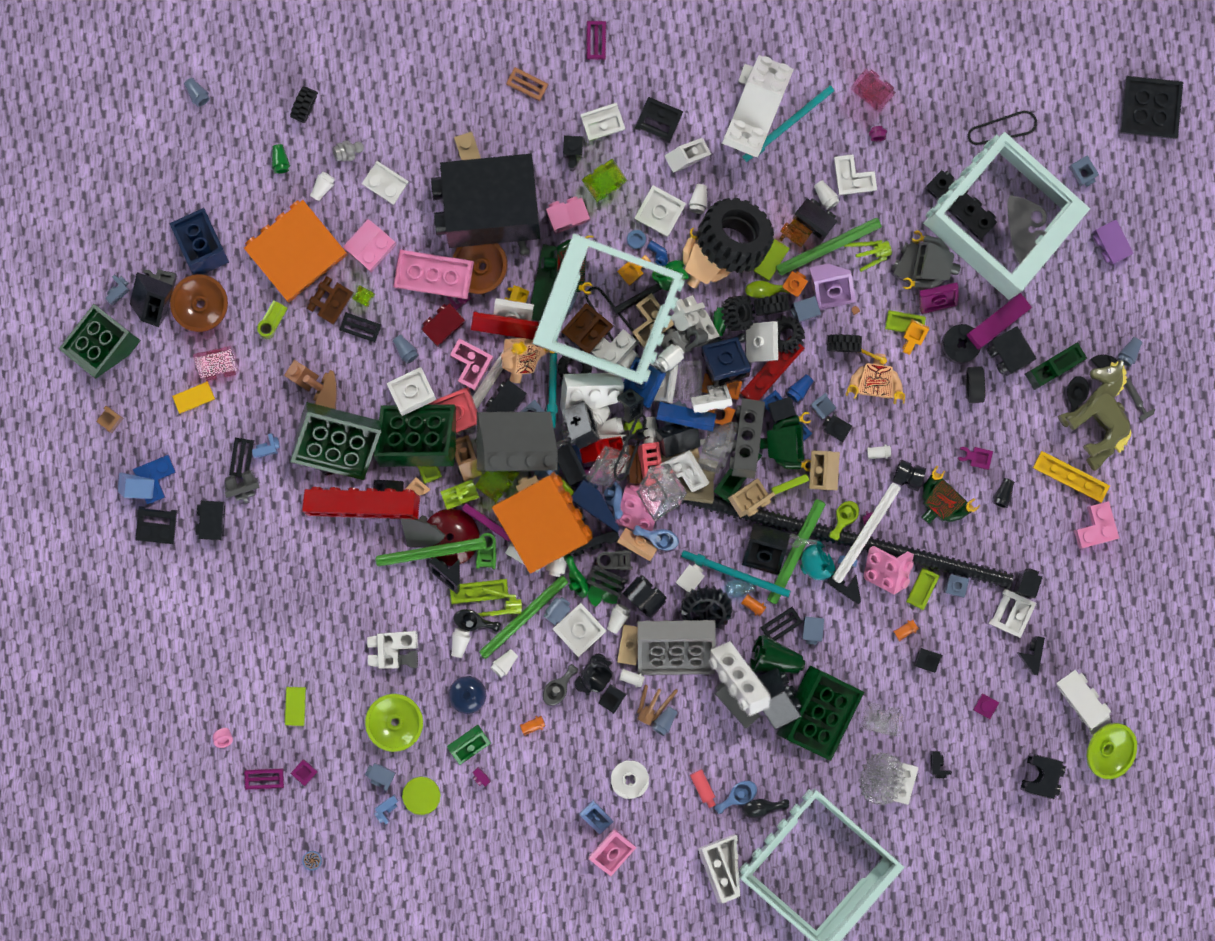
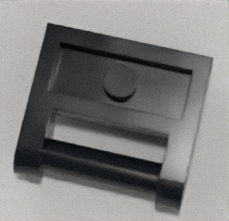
M648 97L635 129L639 131L644 130L663 138L665 142L670 144L683 111ZM645 118L670 127L669 132L644 123Z
M139 506L135 540L174 544L178 510L163 511L145 509L144 506ZM144 517L170 519V525L144 522Z

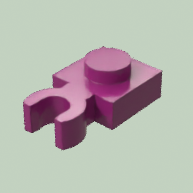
M960 447V450L966 452V456L964 458L958 457L959 461L971 460L970 466L989 470L993 451L974 447L973 452H971L967 447Z

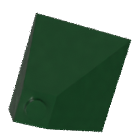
M93 304L59 347V350L96 379L128 357L141 340Z

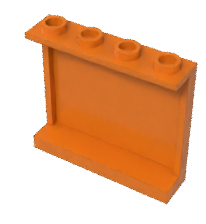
M304 200L295 201L290 206L291 210L286 214L284 212L279 214L275 218V223L271 226L268 224L260 230L261 234L256 238L254 236L246 241V246L244 247L246 252L288 303L348 255Z
M555 472L492 506L493 511L530 574L587 544L592 539L591 529L588 525L584 524L580 510L574 507L572 496L569 492L565 491L562 486L563 481L561 477L556 475Z

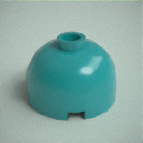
M820 541L807 546L801 556L802 564H800L802 572L805 575L808 574L814 580L828 579L836 571L830 554L827 556L822 548L825 546Z

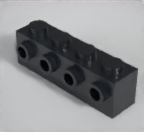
M941 170L924 189L938 201L949 190L948 188L955 178L950 172ZM967 190L963 196H958L947 210L980 241L996 225V216L989 210L986 212L981 207L982 203L976 197L971 198L967 194L969 192Z

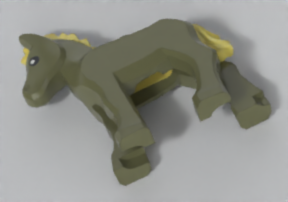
M1123 360L1116 363L1111 362L1110 366L1092 369L1089 374L1090 377L1102 384L1074 412L1058 416L1061 424L1064 427L1070 426L1071 430H1075L1093 416L1097 423L1106 431L1104 440L1096 444L1087 443L1083 446L1090 455L1086 461L1094 471L1102 466L1104 461L1114 453L1115 449L1119 453L1123 451L1124 445H1127L1131 437L1130 422L1124 413L1125 408L1115 399L1127 383V376H1125L1127 372L1124 369Z

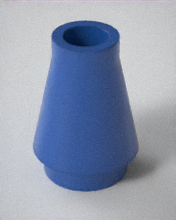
M805 374L788 388V397H791L796 403L800 400L803 401L814 380Z

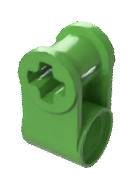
M484 533L480 538L490 536L493 539V544L490 547L477 551L476 569L491 567L493 570H496V538L492 533Z

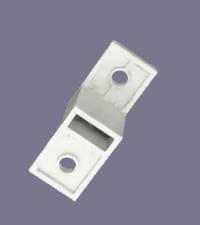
M758 55L722 144L758 158L794 71L793 68H790L787 64L775 62L769 57Z

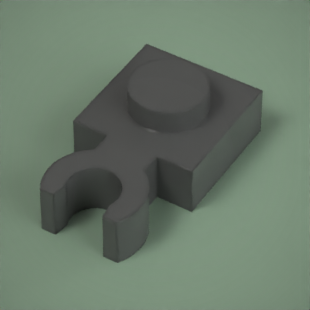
M144 270L145 275L173 285L174 290L177 279L176 273L157 270V273L153 274L150 270Z

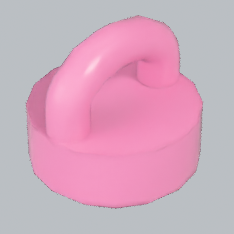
M221 728L213 735L214 745L218 748L228 747L233 741L228 728Z

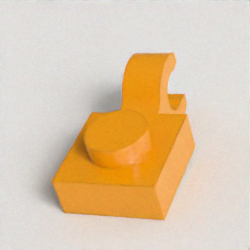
M644 255V256L641 258V259H643V260H646V261H648V262H651L650 259H649L646 255ZM627 262L617 271L629 286L644 275L641 271L643 267L631 262Z
M912 319L903 335V338L907 339L902 348L903 352L910 355L915 344L921 346L929 331V327Z

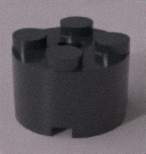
M958 324L951 327L944 334L941 349L949 361L965 364L979 354L981 348L978 350L967 336L975 328L967 324ZM958 340L965 341V349L963 347L959 348L957 346V344L959 343Z
M641 574L640 577H636L622 594L631 600V603L652 619L666 603L667 597L657 587L652 589L653 585Z

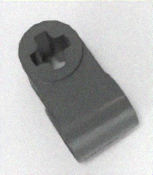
M633 551L602 552L596 557V564L602 569L633 570L631 566V554ZM602 555L609 556V565H601L600 557Z

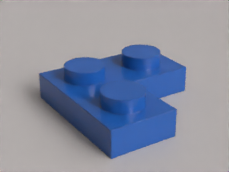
M169 455L133 469L136 476L154 479L153 498L145 499L147 505L166 498L159 479L176 473Z

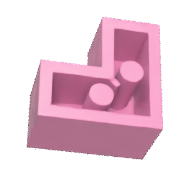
M575 196L566 200V204L556 201L548 205L546 214L554 234L590 221L582 198L578 199Z
M459 338L450 354L452 358L466 365L458 382L476 392L494 357Z
M1109 501L1087 507L1092 526L1074 530L1079 549L1119 539Z

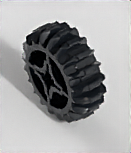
M706 584L704 588L698 585L697 590L691 588L690 593H686L685 598H682L680 612L683 620H715L716 630V628L722 629V625H727L728 620L731 619L733 609L727 592L723 593L721 588L716 590L715 586L708 588Z

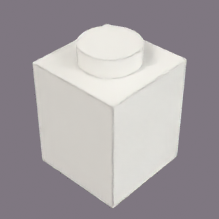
M689 564L675 583L690 593L691 588L695 590L704 578L702 574L704 570L696 564L693 566Z

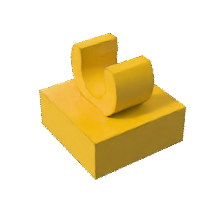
M514 285L513 288L509 287L507 289L511 292L510 298L505 297V300L526 303L530 291Z

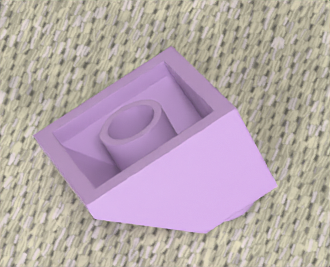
M828 263L809 268L814 295L820 310L855 302L850 270Z

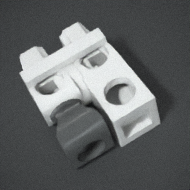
M693 295L684 300L679 299L673 310L674 314L671 315V320L674 321L675 327L679 331H687L688 337L696 336L694 342L685 347L687 350L704 346L709 341L720 337L708 313L704 310V303L697 304Z
M417 631L377 634V636L367 637L368 648L378 647V655H368L369 666H375L378 669L399 668L400 665L418 668V650L410 651L406 655L399 654V649L418 648Z

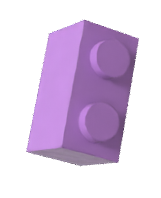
M1117 220L1093 231L1095 234L1093 235V240L1097 246H1101L1103 250L1101 255L1106 263L1109 262L1110 266L1134 254Z

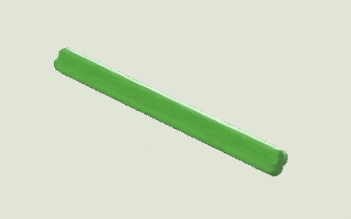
M874 218L778 264L776 269L779 275H784L881 228V223L878 218Z
M819 499L814 501L774 583L775 585L783 588L786 587L826 505L823 501ZM770 591L767 600L777 604L781 595Z
M478 538L378 555L375 560L377 566H385L485 549L487 542L485 538Z
M563 575L560 576L525 608L521 614L479 651L480 655L485 659L488 658L566 586L568 580Z

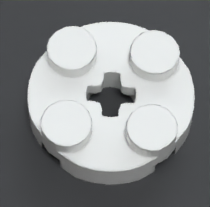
M626 760L619 763L613 769L611 784L615 793L620 797L634 799L644 794L647 790L649 775L641 763ZM634 775L635 783L627 785L625 776Z

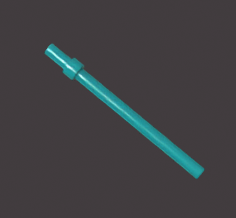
M829 85L770 133L765 139L760 154L765 151L766 146L835 91L834 88ZM747 153L742 156L746 163L754 157Z
M550 353L549 403L546 407V412H551L553 428H556V413H558V405H556L557 353Z
M685 550L682 552V558L695 562L700 567L706 566L787 598L790 596L791 590L706 559L704 555H696Z

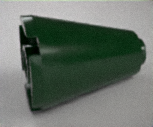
M765 635L758 636L752 649V652H755L754 659L750 658V669L753 672L767 673L774 668H778L781 674L784 672L785 674H798L800 671H803L805 660H803L801 654Z

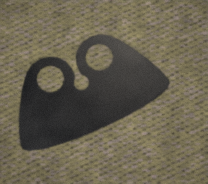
M1010 195L1007 203L1008 222L1013 249L1020 265L1037 245L1035 243L1036 236H1044L1047 233L1043 230H1036L1034 233L1029 232V227H1042L1046 223L1047 215L1046 211L1036 203ZM1034 211L1041 212L1043 216L1041 222L1035 223L1032 221L1031 214Z

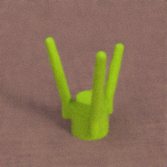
M889 241L850 242L844 245V247L874 246L873 250L855 255L856 258L875 254L876 258L879 257L860 268V272L882 261H886L887 256L892 255Z
M488 588L482 589L484 592L508 598L509 601H505V610L478 613L481 617L521 614L522 601L521 599H516V594H507Z

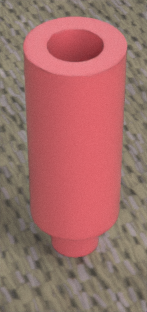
M703 770L692 773L690 777L702 802H706L709 808L715 806L716 804L713 800L715 795Z

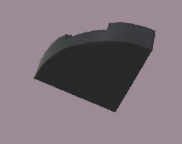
M1101 354L1094 356L1090 361L1097 368H1104L1110 366L1111 362L1115 363L1117 359L1110 355Z

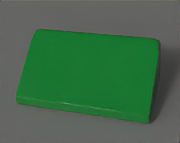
M476 725L450 743L447 748L458 764L461 765L490 745L491 742L480 726Z

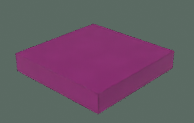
M957 282L920 291L919 308L921 314L958 306L959 287Z

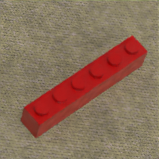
M311 487V489H304L302 512L307 516L418 519L420 496L411 489H403V492H396L395 489L378 491L374 488H366V491H359L358 488L341 490V488L330 487L329 490H323L321 487Z

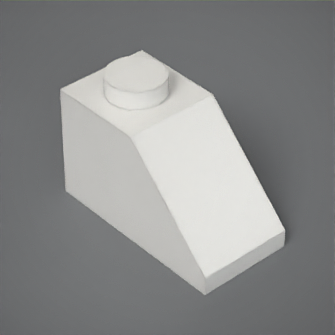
M700 138L677 147L666 154L665 158L674 173L710 156L711 153L704 139Z

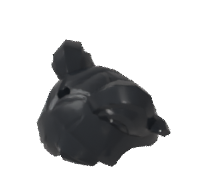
M600 653L591 656V662L585 666L581 676L575 680V688L578 692H583L586 695H590L591 691L601 692L605 689L607 683L610 682L613 674L609 667L612 665V662L607 661L605 656Z

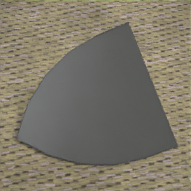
M422 515L420 519H401L407 547L433 546L439 543L446 535L437 528V525L427 523L428 519L426 516Z

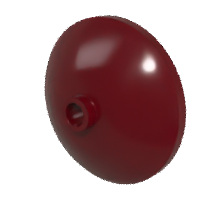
M440 510L427 520V523L437 525V528L446 536L449 533L454 536L452 541H448L445 536L439 543L433 546L479 538V530L475 521L461 510ZM476 550L435 558L439 561L442 560L447 566H452L458 560H460V564H463L474 555Z

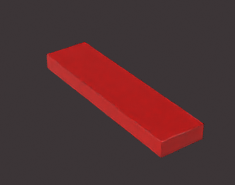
M473 312L471 330L534 340L540 322Z
M799 344L800 349L794 348L793 353L789 350L788 354L778 351V360L768 361L740 394L746 399L759 401L805 348Z

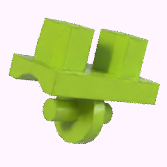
M473 479L440 491L447 510L479 498Z

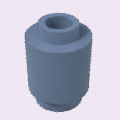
M556 597L545 610L544 617L554 625L558 622L560 623L571 610L568 607L571 603L563 597L560 599Z

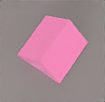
M613 828L589 855L588 859L612 876L636 847Z

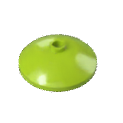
M387 694L378 698L370 706L366 714L365 727L370 740L376 746L386 751L398 752L411 747L418 740L423 729V716L418 705L409 697L401 694ZM392 719H398L399 724L397 726L392 725Z
M1110 723L1101 727L1093 735L1087 748V763L1090 770L1096 776L1103 779H1115L1123 775L1131 767L1137 754V739L1134 732L1121 723Z

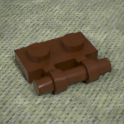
M326 276L323 282L319 283V288L315 295L309 299L310 303L307 309L313 312L316 306L321 309L317 315L335 325L354 292L338 282L334 288H331L329 285L333 279ZM325 292L330 293L325 303L320 301Z

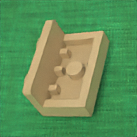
M757 478L728 499L739 517L746 514L750 517L758 512L757 508L759 506L763 508L771 503L770 498L775 496V493L768 494Z

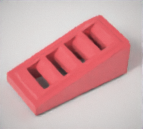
M659 442L638 446L637 451L644 484L662 482L663 475L658 469V465L661 463ZM653 457V461L647 462V458ZM648 466H655L654 469H648ZM656 473V476L649 477V474Z

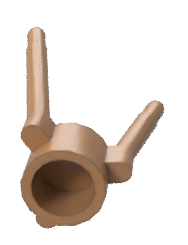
M645 685L640 705L636 712L639 714L637 719L647 725H651L652 721L658 718L660 713L676 695L677 689L670 694L655 713L653 707L661 689L657 690L649 707H644L648 685Z

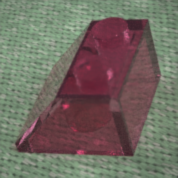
M865 69L855 80L851 90L880 113L896 92L893 91L895 88L890 83H883L878 79L880 76L875 71Z
M232 346L193 354L201 379H205L206 382L217 380V376L224 375L225 378L235 376V372L240 371L235 348Z

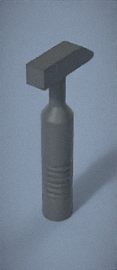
M1127 378L1125 387L1136 406L1143 412V415L1138 417L1140 421H1143L1152 416L1155 409L1146 412L1141 397L1130 378Z

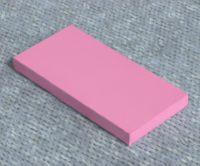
M400 250L393 287L468 299L474 261Z

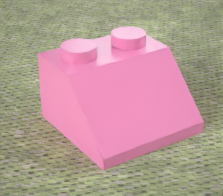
M367 219L343 248L366 269L372 272L397 244L384 231Z

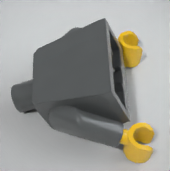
M914 231V234L920 235L918 240L911 238L913 243H920L913 278L916 280L912 281L910 278H904L903 280H910L911 285L903 288L907 290L912 287L916 289H931L941 285L943 280H949L951 274H959L960 264L953 263L954 253L949 251V247L942 239L929 235L923 236L920 231Z

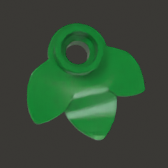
M681 260L671 261L664 266L667 269L683 274L682 279L684 280L689 278L687 272L683 269L684 264ZM653 271V280L660 285L661 289L670 291L674 278Z
M599 571L594 572V574H597L619 585L621 584V581L615 578H612ZM603 581L600 584L617 592L616 587ZM591 585L588 591V598L595 607L602 600L611 604H616L618 601L617 596Z

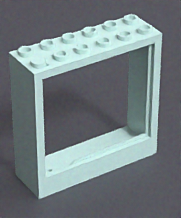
M1003 132L1000 136L996 134L984 145L983 150L972 159V163L950 185L946 194H943L938 199L935 207H932L925 215L927 219L923 224L1010 300L1023 291L1090 208L1006 132ZM998 153L1062 209L1044 230L1047 233L1037 238L1035 241L1037 245L1012 273L944 214L958 196L964 195Z
M573 233L532 343L642 385L643 381H648L651 373L648 370L649 364H654L657 357V352H654L657 345L661 346L664 334L661 333L663 327L667 328L671 319V316L668 315L670 309H675L678 298L675 297L676 292H681L684 285L683 274ZM588 247L674 278L665 304L659 309L636 371L556 342L579 282V270Z
M814 788L812 791L810 789L807 790L802 797L804 800L800 805L795 804L789 811L791 815L787 820L783 818L777 825V832L775 834L770 833L764 840L766 844L763 848L760 849L758 847L751 855L753 859L750 863L745 862L740 867L739 877L811 941H841L905 867ZM815 798L883 857L866 878L859 880L817 930L752 875L798 823V817Z

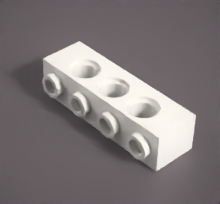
M731 641L711 649L710 667L717 671L721 682L727 685L730 694L738 700L740 708L745 710L749 716L769 708L770 694Z

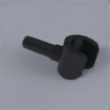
M648 428L636 430L629 440L637 439L641 441L648 439L650 436L646 437L643 433ZM627 436L622 437L623 441H626Z

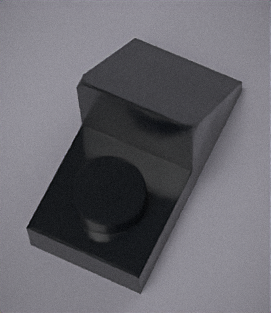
M434 557L429 562V571L453 592L458 594L460 590V560L448 569L445 562L439 561Z
M857 575L853 576L847 587L844 585V580L838 583L832 577L826 582L828 585L856 604H860L861 597Z
M1035 636L1034 640L1031 639L1029 650L1032 651V655L1017 652L1032 675L1039 674L1045 641L1044 637Z

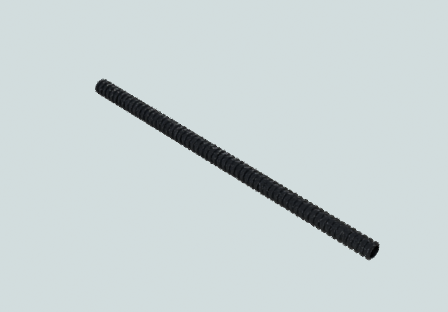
M668 483L665 487L663 500L669 499L670 502L674 500L675 503L681 502L682 505L684 503L687 506L693 505V508L697 506L698 509L704 508L705 511L707 509L710 512L716 511V514L720 512L721 515L727 514L728 517L730 515L733 518L739 517L731 502L723 500L722 497L716 498L717 496L714 495L713 504L675 498V485L670 486ZM763 508L758 509V512L750 517L747 514L739 517V520L743 518L745 521L751 520V523L755 521L756 524L762 523L763 526L765 524L768 527L774 526V529L777 527L779 530L785 529V532H788V530L791 533L797 532V535L805 522L803 518L799 520L798 517L792 518V515H789V517L786 514L780 515V512L776 514L774 513L775 511L769 512L768 509L765 511ZM818 523L810 538L814 537L816 540L820 538V541L824 539L826 542L831 541L832 544L838 543L837 545L839 546L843 544V547L849 546L851 548L859 534L857 535L856 532L850 533L849 530L846 532L842 529L840 538L834 540L829 537V533L834 530L833 526L827 527L826 524L822 526L821 523ZM872 536L862 549V552L866 550L868 553L869 548L875 546L896 558L908 551L914 554L913 565L919 564L920 567L924 565L925 568L930 567L932 570L935 568L936 571L942 570L943 573L947 571L948 574L954 573L956 576L958 574L960 577H970L971 580L977 579L978 582L981 580L983 583L988 582L989 585L993 583L994 586L1000 585L1001 588L1006 587V589H1009L1013 582V573L1007 574V571H996L995 568L990 569L988 566L984 568V565L978 566L976 563L972 565V562L966 563L965 560L961 562L960 559L955 560L953 557L949 559V556L943 557L942 554L938 556L937 553L931 554L932 552L930 551L926 553V550L920 551L918 548L915 550L914 547L908 548L907 545L903 547L902 544L897 545L895 542L892 544L891 541L885 542L884 539L880 541L879 538L873 539Z

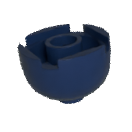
M462 676L456 679L448 692L449 702L452 707L463 714L477 712L485 704L487 698L486 688L483 683L472 676Z

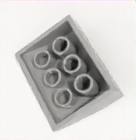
M715 620L638 621V674H715V669L713 670L709 664L710 650L716 647Z

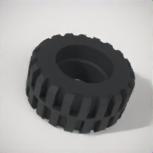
M740 198L719 200L710 206L698 227V245L700 248L702 247L701 252L703 255L708 257L709 262L715 263L716 267L724 268L728 272L736 271V273H743L744 270L748 272L761 264L773 244L774 229L771 227L772 223L770 219L766 218V213L764 211L761 212L757 205L750 204V201H741ZM723 228L737 230L744 235L748 243H741L731 239L724 232Z

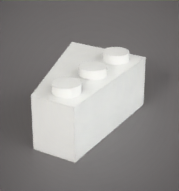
M611 373L563 374L560 408L564 419L563 410L581 401H584L592 410L618 403L617 397L624 391L622 378Z
M1074 670L1057 682V687L1070 706L1079 715V719L1088 727L1089 733L1093 737L1101 727L1111 723L1109 715L1111 711L1105 703L1101 704L1099 702V695L1095 689H1090L1086 683L1088 681L1086 677Z
M730 835L697 848L717 902L723 904L740 897L737 835Z

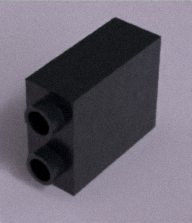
M532 153L440 162L441 177L431 178L433 201L443 200L444 211L434 212L436 236L446 235L449 248L541 239Z

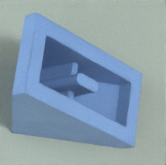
M119 473L118 493L124 498H153L154 479Z
M594 800L579 812V815L599 835L614 822Z

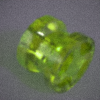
M359 285L356 295H353L351 299L365 307H369V301L371 298H374L375 293Z

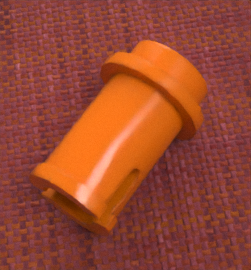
M749 594L746 595L741 603L753 611L755 616H761L767 608L764 606V603L761 604Z
M913 619L911 621L907 620L908 623L893 631L899 642L913 632L917 633L916 631L919 628Z
M535 716V719L520 724L524 736L538 729L543 730V727L546 726L542 716Z

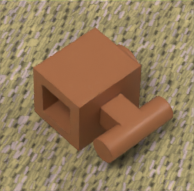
M296 360L292 362L284 374L285 377L308 392L312 387L317 391L323 389V385L316 381L319 375Z

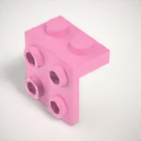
M626 484L621 501L623 515L620 519H616L617 524L633 530L636 525H639L643 529L653 531L664 492L642 485Z
M872 546L868 551L864 579L895 595L907 588L910 583L909 575L913 568L914 554L907 551L896 558Z

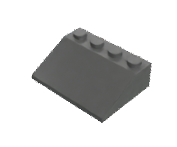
M477 412V470H558V451L551 412Z

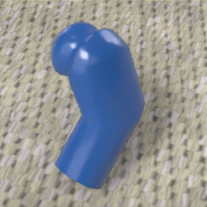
M651 240L647 249L655 253L656 264L664 267L668 263L667 250Z

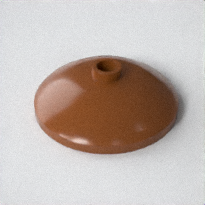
M498 243L458 247L452 257L474 261L469 292L473 294H485L493 291L503 282L507 273V256ZM481 264L486 265L484 270L480 269Z
M202 274L191 275L181 280L175 286L171 294L170 308L173 317L182 327L193 332H205L218 326L224 319L228 309V297L223 286L214 278ZM199 301L204 302V306L202 308H199L197 306V303Z

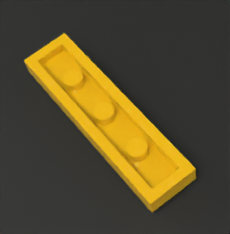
M1043 451L1040 452L1032 467L1099 503H1102L1110 485Z

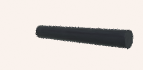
M657 283L617 305L613 310L617 315L642 301L650 294L653 295L662 289Z

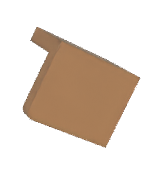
M105 406L103 408L105 409L96 422L108 432L113 433L124 418L109 406Z

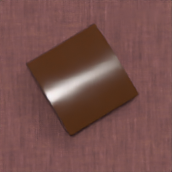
M585 303L561 332L584 352L590 354L614 325Z

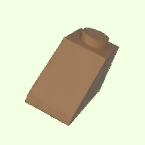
M469 435L456 439L455 457L464 481L481 476L482 472L477 470V457Z

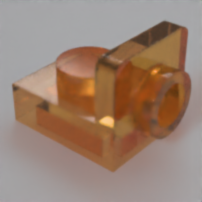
M794 218L790 224L786 222L780 232L783 234L779 240L783 241L787 237L799 247H802L812 234V231Z

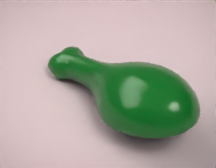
M566 554L564 560L569 568V588L571 591L574 590L579 597L585 598L589 590L588 583L585 582V577L577 569L573 556Z

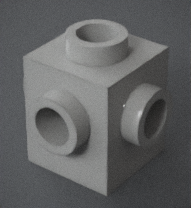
M677 328L666 331L667 335L664 336L662 341L664 350L671 344L680 346L684 353L692 350L685 348L690 344V336H687L685 330L678 331Z

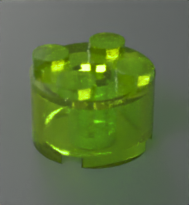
M613 158L604 165L601 164L595 168L592 174L590 173L582 179V182L596 202L604 199L608 194L617 190L628 181Z
M486 471L477 481L475 487L497 503L503 496L502 493H506L513 483L510 481L513 482L520 473L518 471Z

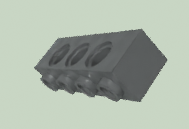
M742 398L741 405H737L736 416L739 417V422H735L734 434H737L736 440L733 439L731 451H735L734 457H730L729 468L732 469V476L755 479L765 407L764 401ZM745 419H750V420H752L753 422H752V423H747V422L745 421ZM748 436L751 440H744L742 437ZM740 454H747L749 457L743 458Z

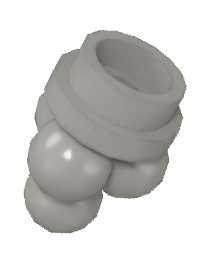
M343 141L332 147L335 160L341 162L346 160L353 161L356 156L355 152L361 153L364 150L362 142L352 144L350 141Z

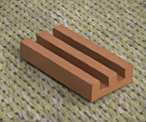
M514 67L506 85L538 101H541L549 85ZM518 73L542 85V89L516 77L515 74ZM512 80H515V81H517V82H519V83H521V84H523V85H525V86H527V87H529V88H531V89H533V90L539 92V95H536V94H534V93H532V92H530V91H528V90H526V89H524V88H522V87H520V86H518V85L512 83Z

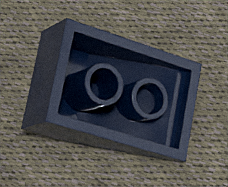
M204 208L169 223L193 275H203L229 263Z
M590 479L587 482L583 480L572 496L573 502L618 533L620 528L600 491L597 490L598 485Z

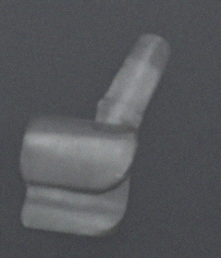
M795 534L789 536L796 539L794 543H788L794 548L800 547L801 544L817 545V540L801 539Z

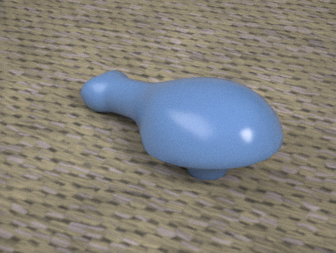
M612 481L607 489H605L604 496H606V503L614 509V518L618 520L623 515L621 510L623 492L621 486L617 482Z
M636 525L632 532L635 536L640 535L648 538L654 547L659 550H673L679 544L678 537L667 529L650 531Z
M752 781L737 783L732 788L729 797L722 803L716 804L714 809L718 814H722L731 805L747 804L757 794L756 784Z

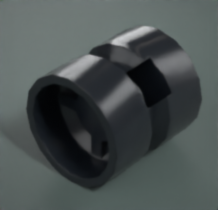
M901 459L892 482L901 486L907 484L909 489L918 492L923 482L926 468L918 465L912 467L910 462Z

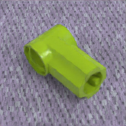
M274 300L257 326L258 333L264 339H270L275 335L277 327L288 310L287 307ZM265 325L272 327L271 332L268 334L261 332L262 327Z

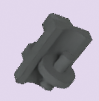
M252 470L243 472L242 478L244 482L238 484L235 476L225 478L226 498L235 496L237 501L243 499L245 504L250 503L249 497L255 496L254 489H258L260 484L259 478L255 477Z

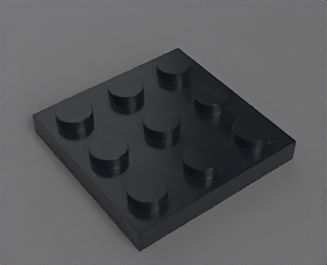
M1126 76L1120 133L1178 139L1183 81Z

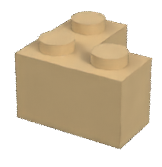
M652 294L636 305V308L646 322L635 329L632 334L643 349L647 344L661 307ZM671 319L668 327H663L662 334L674 326Z

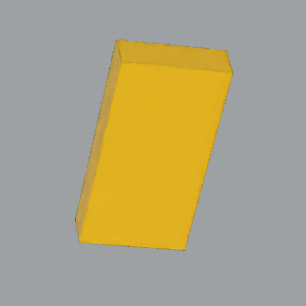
M208 381L172 396L179 414L215 400Z

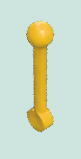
M862 349L861 353L879 360L881 364L887 363V358L879 357Z

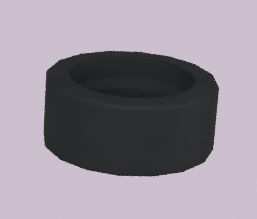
M982 366L968 367L966 370V391L969 403L985 402V374Z

